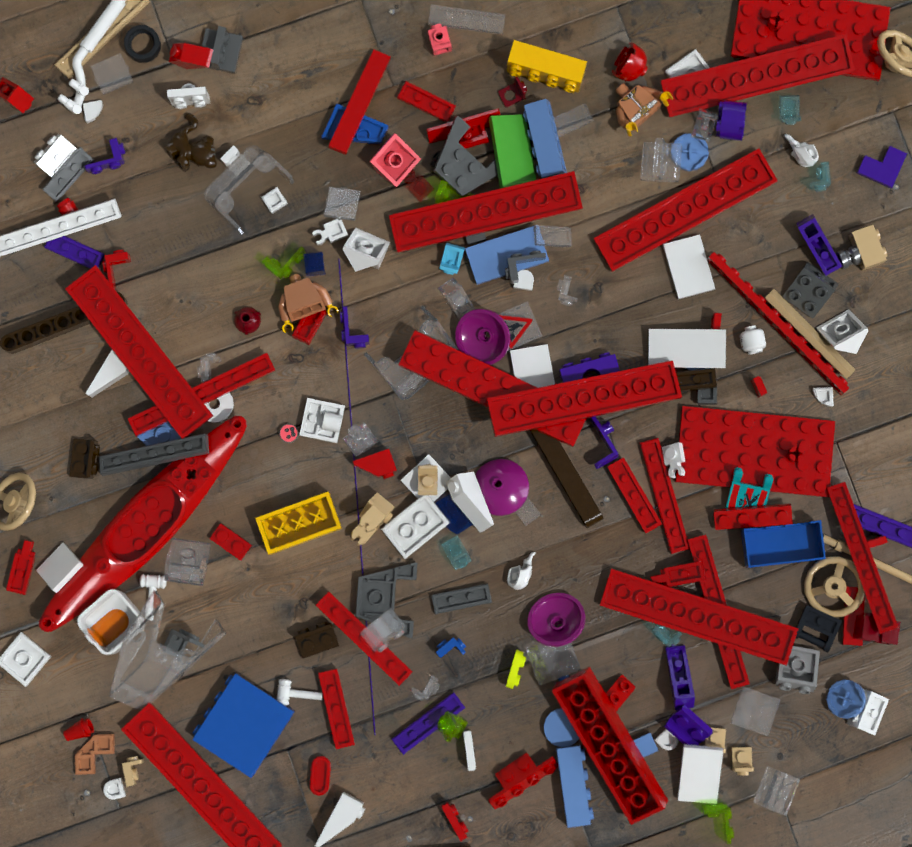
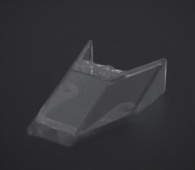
M155 590L123 639L109 694L111 698L140 711L148 703H153L175 684L227 634L219 621L215 619L201 643L205 644L204 647L198 646L196 651L186 648L177 652L156 642L165 604Z

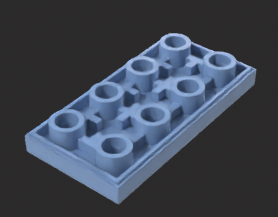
M537 225L465 248L477 285L506 276L505 268H508L507 259L511 258L513 254L526 256L530 255L529 253L532 251L546 253L545 260L516 264L517 272L549 262Z

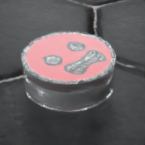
M285 424L280 428L279 436L285 443H293L298 439L299 431L293 424Z

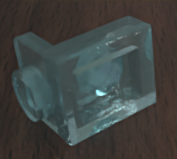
M821 162L818 168H816L817 180L820 179V181L811 182L809 188L815 189V192L825 191L831 185L829 162Z
M458 535L441 544L455 570L464 568L472 561Z
M656 625L651 629L666 647L670 645L674 647L682 640L680 638L682 635L680 631H677L670 638L669 635L671 633L664 626Z

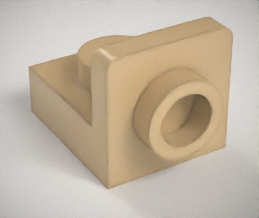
M430 464L418 466V495H437V466Z
M711 728L713 732L705 739L704 746L723 748V753H726V729Z
M731 747L732 771L737 772V775H749V772H754V767H752V747Z
M138 756L126 758L127 762L122 763L126 787L137 784L136 780H139L137 768L134 769L133 765L144 763V759H138Z

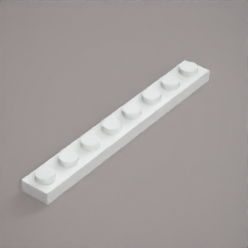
M114 198L0 235V256L121 218L122 215L116 199Z

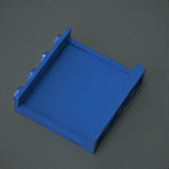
M235 673L234 676L230 675L225 682L227 687L224 692L220 691L215 697L214 701L216 704L213 709L209 707L204 714L205 721L203 724H198L192 734L195 736L192 740L252 778L295 711L239 676L240 674Z

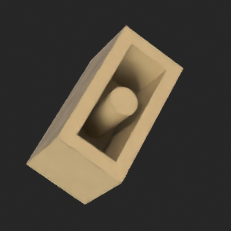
M874 225L853 231L848 235L852 246H856L861 256V264L859 265L862 271L883 264L887 260V251L884 246H881L879 241L881 236L878 229L874 228Z

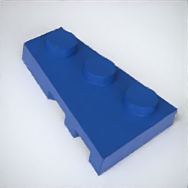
M336 104L321 137L322 139H332L346 107ZM364 115L352 142L382 144L389 125Z

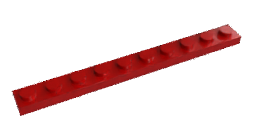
M713 252L708 257L707 261L840 395H843L849 389L847 386L848 382L842 376L838 377L833 372L834 368L828 362L824 363L820 359L821 355L815 349L811 350L806 345L807 341L801 335L797 336L793 332L794 328L787 321L783 322L779 318V312L774 308H770L766 304V299L760 294L757 295L752 290V285L746 280L743 281L739 277V272L733 267L730 268L726 264V259L721 254Z

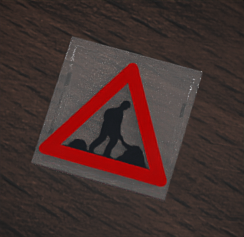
M528 301L498 314L505 321L509 329L510 345L508 351L543 336Z

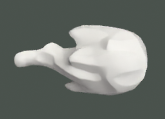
M784 135L793 149L791 155L801 166L810 167L817 162L819 156L813 144L803 142L800 145L790 135Z
M531 552L529 557L524 559L522 568L519 565L509 569L507 583L515 590H521L528 585L532 575L531 561L536 552Z

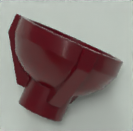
M244 307L235 311L234 324L240 332L249 335L260 327L261 313L254 308ZM246 315L250 317L247 322L243 321V317Z

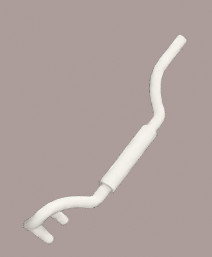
M111 0L79 44L81 47L72 60L76 80L71 79L69 81V85L76 91L74 101L68 99L63 94H60L57 98L73 114L81 113L84 98L89 93V89L86 87L82 61L88 52L91 53L120 14L126 5L124 3L126 0Z

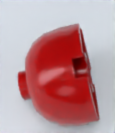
M632 42L629 43V48L625 46L614 63L617 66L616 71L612 69V75L623 81H634L640 76H644L648 69L646 66V53Z

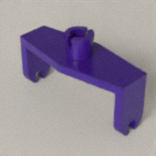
M590 417L589 419L611 452L610 455L595 464L596 469H599L618 458L619 454L607 436L614 431L612 425L610 426L611 423L606 421V423L601 425L596 417Z

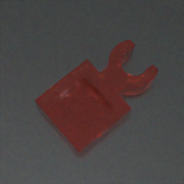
M412 169L410 171L412 176L410 178L405 177L403 181L411 184L407 187L408 190L421 203L434 191V188L422 175L416 178L415 171Z

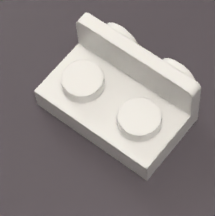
M60 134L53 135L47 141L48 146L44 150L41 149L34 157L36 159L34 163L51 177L76 150Z
M863 689L866 696L865 707L859 715L848 719L847 724L875 735L889 699Z

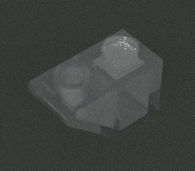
M454 277L438 287L443 298L459 321L466 313L475 310L463 287Z

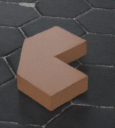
M95 734L75 754V775L96 774V754H115V734Z

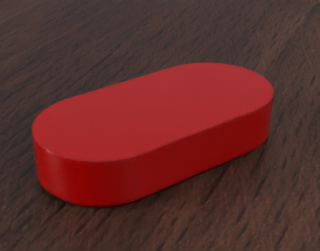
M325 756L316 757L311 764L310 790L318 796L324 795L330 786L331 762Z

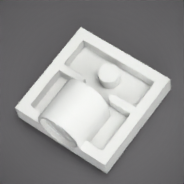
M185 84L181 89L167 90V97L172 107L176 109H184L189 105L204 107L206 104H210V96L206 87H195L193 84Z
M307 398L299 435L338 443L345 405Z

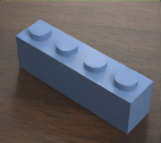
M547 99L524 105L525 111H523L525 121L529 123L530 129L527 131L530 140H533L534 147H532V153L538 161L536 169L539 177L547 178L567 173L550 102Z
M580 745L556 748L567 827L591 825L590 820L594 819L593 809L588 806L591 794L590 788H586L585 780H588L587 768L583 769L582 761H586L585 751L580 749Z

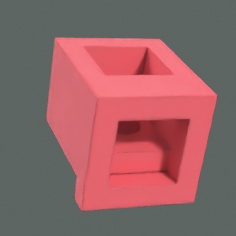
M441 24L431 26V30H428V36L433 55L451 52L452 45L447 27H442ZM442 35L443 38L439 40L436 36Z

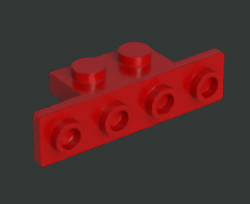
M489 110L463 118L462 120L470 128L461 137L459 143L467 149L489 142L485 128L490 127L489 117L500 116V110ZM453 121L428 128L426 131L429 143L447 139Z
M526 752L495 773L504 789L488 801L494 809L505 806L510 799L520 796L525 789L536 785L544 776L555 772L559 764L552 756L536 767Z

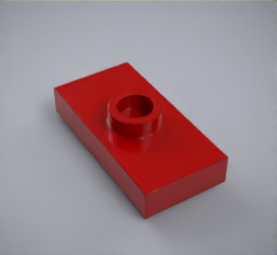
M323 310L301 318L292 334V338L310 345L327 312Z

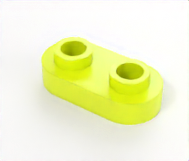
M516 650L506 683L507 688L513 689L514 686L518 687L521 675H518L520 667H524L526 656H523V651Z

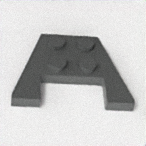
M456 116L433 171L455 192L463 196L497 176L498 172L495 158L485 168L459 143V140L470 126L459 116Z
M417 563L358 577L356 616L408 638H413L414 621L395 620L394 604L396 580H416Z

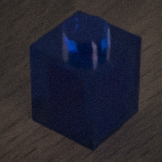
M323 252L304 254L307 277L326 275Z

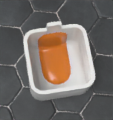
M114 589L105 592L82 612L77 620L78 626L84 632L85 637L105 655L118 653L138 636L147 625L145 616L126 594Z

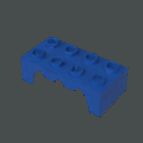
M821 520L741 530L745 568L826 559Z

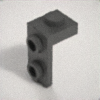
M532 251L529 253L530 255L522 256V254L511 255V258L507 259L508 268H505L506 279H510L511 284L518 283L519 278L516 264L545 260L546 253Z
M171 629L162 651L181 658L188 641L202 648L205 644L199 642V637L185 630L179 629L178 632Z

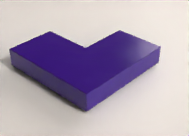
M889 146L882 162L865 155L856 174L892 188L907 153Z

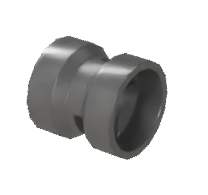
M856 246L849 247L846 251L840 250L836 252V256L843 266L841 267L842 270L849 268L852 264H861V256Z

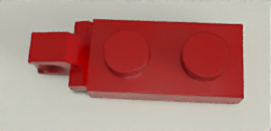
M24 540L23 548H18L17 553H15L6 591L26 595L36 558V552H32L33 541Z
M703 561L664 568L660 570L661 575L651 576L652 582H663V585L668 587L706 580Z

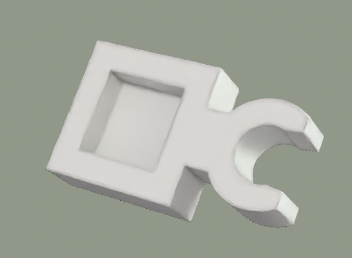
M341 217L323 224L325 230H315L312 232L313 236H322L321 240L316 241L317 245L324 244L328 238L333 243L348 236Z
M678 442L662 447L665 466H670L668 471L669 477L676 478V470H678L680 476H684L685 470L681 467V463L685 462L683 444Z

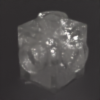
M365 423L360 426L355 424L347 430L348 434L343 438L356 457L368 451L378 442Z

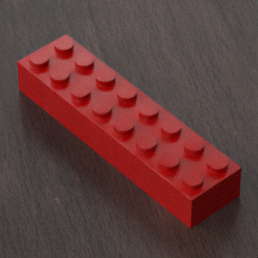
M590 666L556 683L552 689L554 696L631 825L664 810L669 800Z

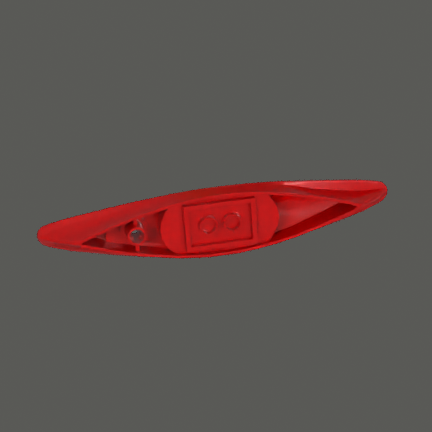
M234 416L207 434L209 454L173 461L150 480L116 514L81 557L80 561L83 563V566L49 602L39 620L41 630L44 632L54 631L80 615L105 592L116 589L164 547L194 512L237 448L247 427L244 417ZM196 470L195 475L197 477L195 479H189V473L191 471L194 472Z

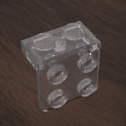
M571 643L559 647L538 644L525 649L539 686L580 670V664Z

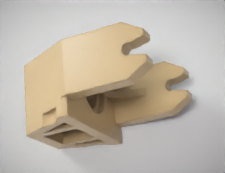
M376 493L360 513V523L352 531L351 540L359 538L357 545L365 544L383 522L387 524L393 517L391 512L395 507L379 493Z

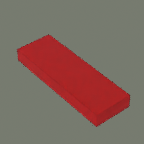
M405 81L397 96L398 100L445 123L449 122L456 108V105Z
M847 587L846 593L855 600L858 587ZM865 596L861 605L854 612L843 617L842 645L863 646V640L854 639L856 617L864 615Z

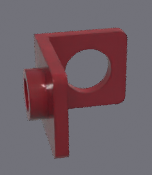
M517 76L513 84L499 90L498 94L504 106L508 108L525 99L527 88L524 82L520 81ZM513 91L516 97L514 100L508 101L505 99V93Z

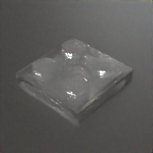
M742 687L731 724L769 736L780 699Z

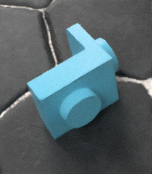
M446 243L439 269L443 270L446 274H457L465 248Z

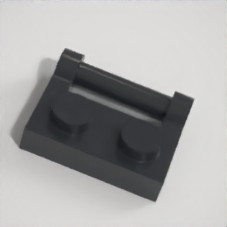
M805 605L796 626L798 628L796 639H803L821 647L822 651L828 653L842 620ZM803 627H809L828 636L826 641L802 631Z

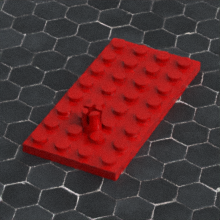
M739 0L730 57L748 59L847 34L855 71L842 75L879 81L883 57L878 50L877 41L879 34L888 29L891 7L850 0Z
M682 406L679 442L683 444L685 462L681 463V467L684 468L685 475L680 476L678 470H676L675 482L730 488L734 469L738 467L742 468L743 471L742 483L763 487L765 474H771L773 476V483L770 492L828 498L827 488L830 487L835 421Z

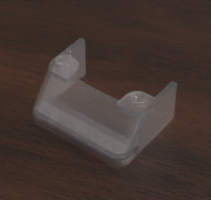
M255 145L246 148L204 191L206 202L240 235L244 232L228 215L234 207V200L229 194L255 168L263 173L270 172L275 168L291 185L294 183L292 175L270 154Z
M422 305L420 309L427 317V320L420 326L419 332L458 350L439 321ZM367 352L364 354L377 373L401 400L409 399L430 382V380L398 366L402 356L395 362L389 357H383L375 362Z

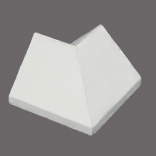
M355 228L343 246V251L355 272L368 267H374L379 270L390 242Z
M849 309L816 327L817 331L835 350L857 354L868 333V328Z

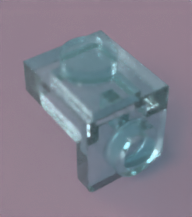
M799 95L779 96V118L787 125L796 124V121H801Z

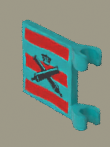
M736 467L726 508L767 505L773 476L765 474L763 487L742 483V468Z

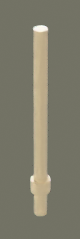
M825 534L823 535L824 543L834 547V550L840 553L843 551L851 555L846 542L840 539L837 541ZM873 558L878 569L912 584L911 575Z

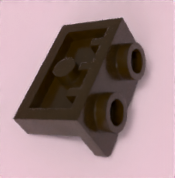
M73 440L69 477L93 479L94 475H97L98 464H95L96 456H99L100 445H97L98 441Z
M327 622L316 625L317 629L309 631L306 628L298 631V636H295V640L297 641L302 659L339 646L332 624L328 625Z

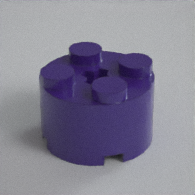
M733 101L719 103V119L721 120H717L716 137L743 141L747 103Z

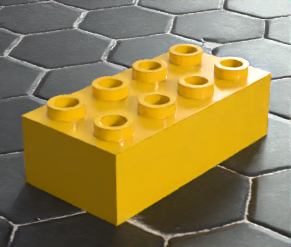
M514 40L507 61V72H510L509 74L514 77H527L531 82H544L551 88H556L557 86L564 88V91L568 93H579L587 61Z
M329 492L255 518L268 555L276 554L343 529Z

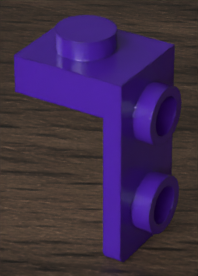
M117 138L110 139L114 158L85 165V170L91 174H99L103 169L110 168L113 170L120 168L122 164H125L123 154H126L123 143H120Z
M343 306V311H340L341 323L345 325V330H341L342 342H346L347 346H354L355 349L366 348V345H370L369 335L350 336L348 307Z

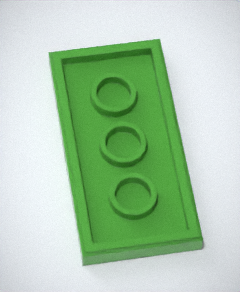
M524 115L490 116L489 123L500 189L536 180L530 139L527 131L528 127Z

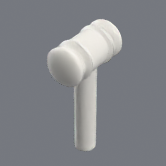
M142 574L140 577V586L142 588L149 587L147 620H155L156 590L160 587L162 589L166 587L167 578L165 575Z
M278 680L279 685L276 698L285 706L289 705V697L322 700V692L290 689L291 680Z

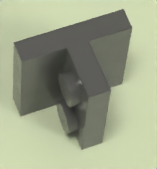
M218 26V30L206 28L202 47L213 49L209 68L235 74L243 36L228 33L226 27Z

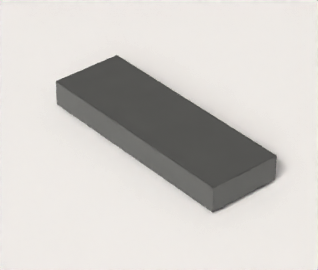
M78 147L42 187V190L57 202L85 171V165L91 164L94 159L81 147Z
M488 584L431 595L435 614L492 603Z

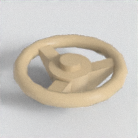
M885 30L879 34L877 46L886 67L892 72H899L912 78V52L907 46L902 44L903 41L912 48V38L896 30ZM893 37L890 51L888 52L885 46V39Z
M25 473L11 474L0 483V500L4 501V510L9 512L7 522L3 523L0 521V530L16 529L24 523L33 509L36 498L35 483ZM22 480L26 483L20 492L12 490L8 494L4 493L8 485L14 481Z
M840 556L826 557V559L815 562L808 570L804 580V594L809 605L833 617H844L854 612L861 605L865 596L855 564L851 560ZM828 564H837L834 575L829 576L824 581L823 586L812 588L814 575L820 568ZM845 566L854 573L858 581V592L855 600L846 593L847 585L842 578ZM825 593L830 598H841L848 606L840 610H831L820 605L814 596Z

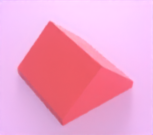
M394 133L369 162L379 175L397 187L421 158Z

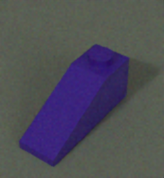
M813 214L796 223L825 276L843 267Z
M685 645L667 647L666 656L674 708L678 710L684 704L688 708H694L695 695Z

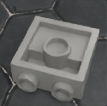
M793 646L787 666L778 663L775 685L779 686V689L783 691H790L793 688L798 689L801 694L814 692L817 687L820 651Z

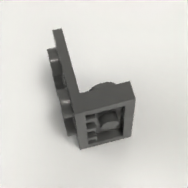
M807 262L800 274L784 293L783 298L809 317L814 318L839 284Z

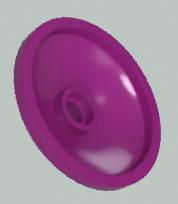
M475 309L466 313L457 324L455 339L459 351L488 365L500 361L507 353L510 345V333L507 324L497 313L488 309ZM486 332L490 334L489 338L486 336Z
M507 459L492 460L484 464L475 474L491 515L506 516L512 514L525 503L529 494V480L525 471L517 463ZM497 482L502 483L500 487H495V484Z
M548 594L540 598L532 606L528 615V628L531 635L539 643L550 647L563 646L571 643L581 634L586 620L585 611L581 603L569 594Z

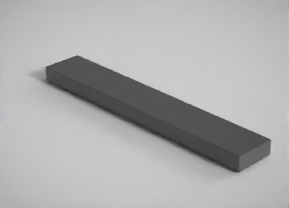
M204 433L99 456L100 475L106 476L209 454L208 435Z

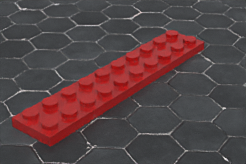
M847 34L660 80L663 92H670L674 98L673 100H666L669 104L666 106L668 116L673 117L717 106L720 102L738 101L854 72L855 69Z
M757 149L602 233L593 240L611 272H614L777 183L778 180L761 150Z
M575 171L392 214L389 215L396 250L397 253L582 210L583 206Z
M96 265L65 288L182 439L189 436L213 417L210 410Z
M416 330L398 366L485 407H487V398L538 388ZM586 418L534 430L574 447Z
M672 360L487 398L486 402L494 437L677 400L682 398Z
M615 569L610 571L600 606L786 666L798 631L796 627Z
M151 702L121 729L229 847H281L283 845Z

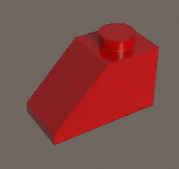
M188 43L173 44L170 50L169 62L184 69L209 68L213 49Z
M2 77L0 80V99L21 113L27 111L31 107L34 98L19 85Z
M390 449L353 461L354 467L377 478L383 477V480L393 477L394 473L397 472Z

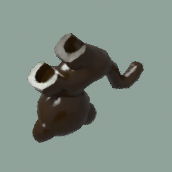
M186 113L185 119L189 120L191 124L173 135L170 142L165 146L167 149L166 153L171 159H176L179 162L178 166L184 172L190 168L189 161H193L197 166L215 168L217 163L213 137L205 136L202 140L190 145L187 134L197 129L198 120L194 115Z

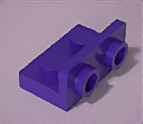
M685 704L671 714L664 725L670 733L685 745L698 746L713 732Z

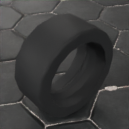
M137 25L126 33L124 47L132 60L138 63H148L158 57L161 51V41L153 28L147 25ZM142 33L150 35L154 42L152 50L144 55L137 54L132 49L133 38Z

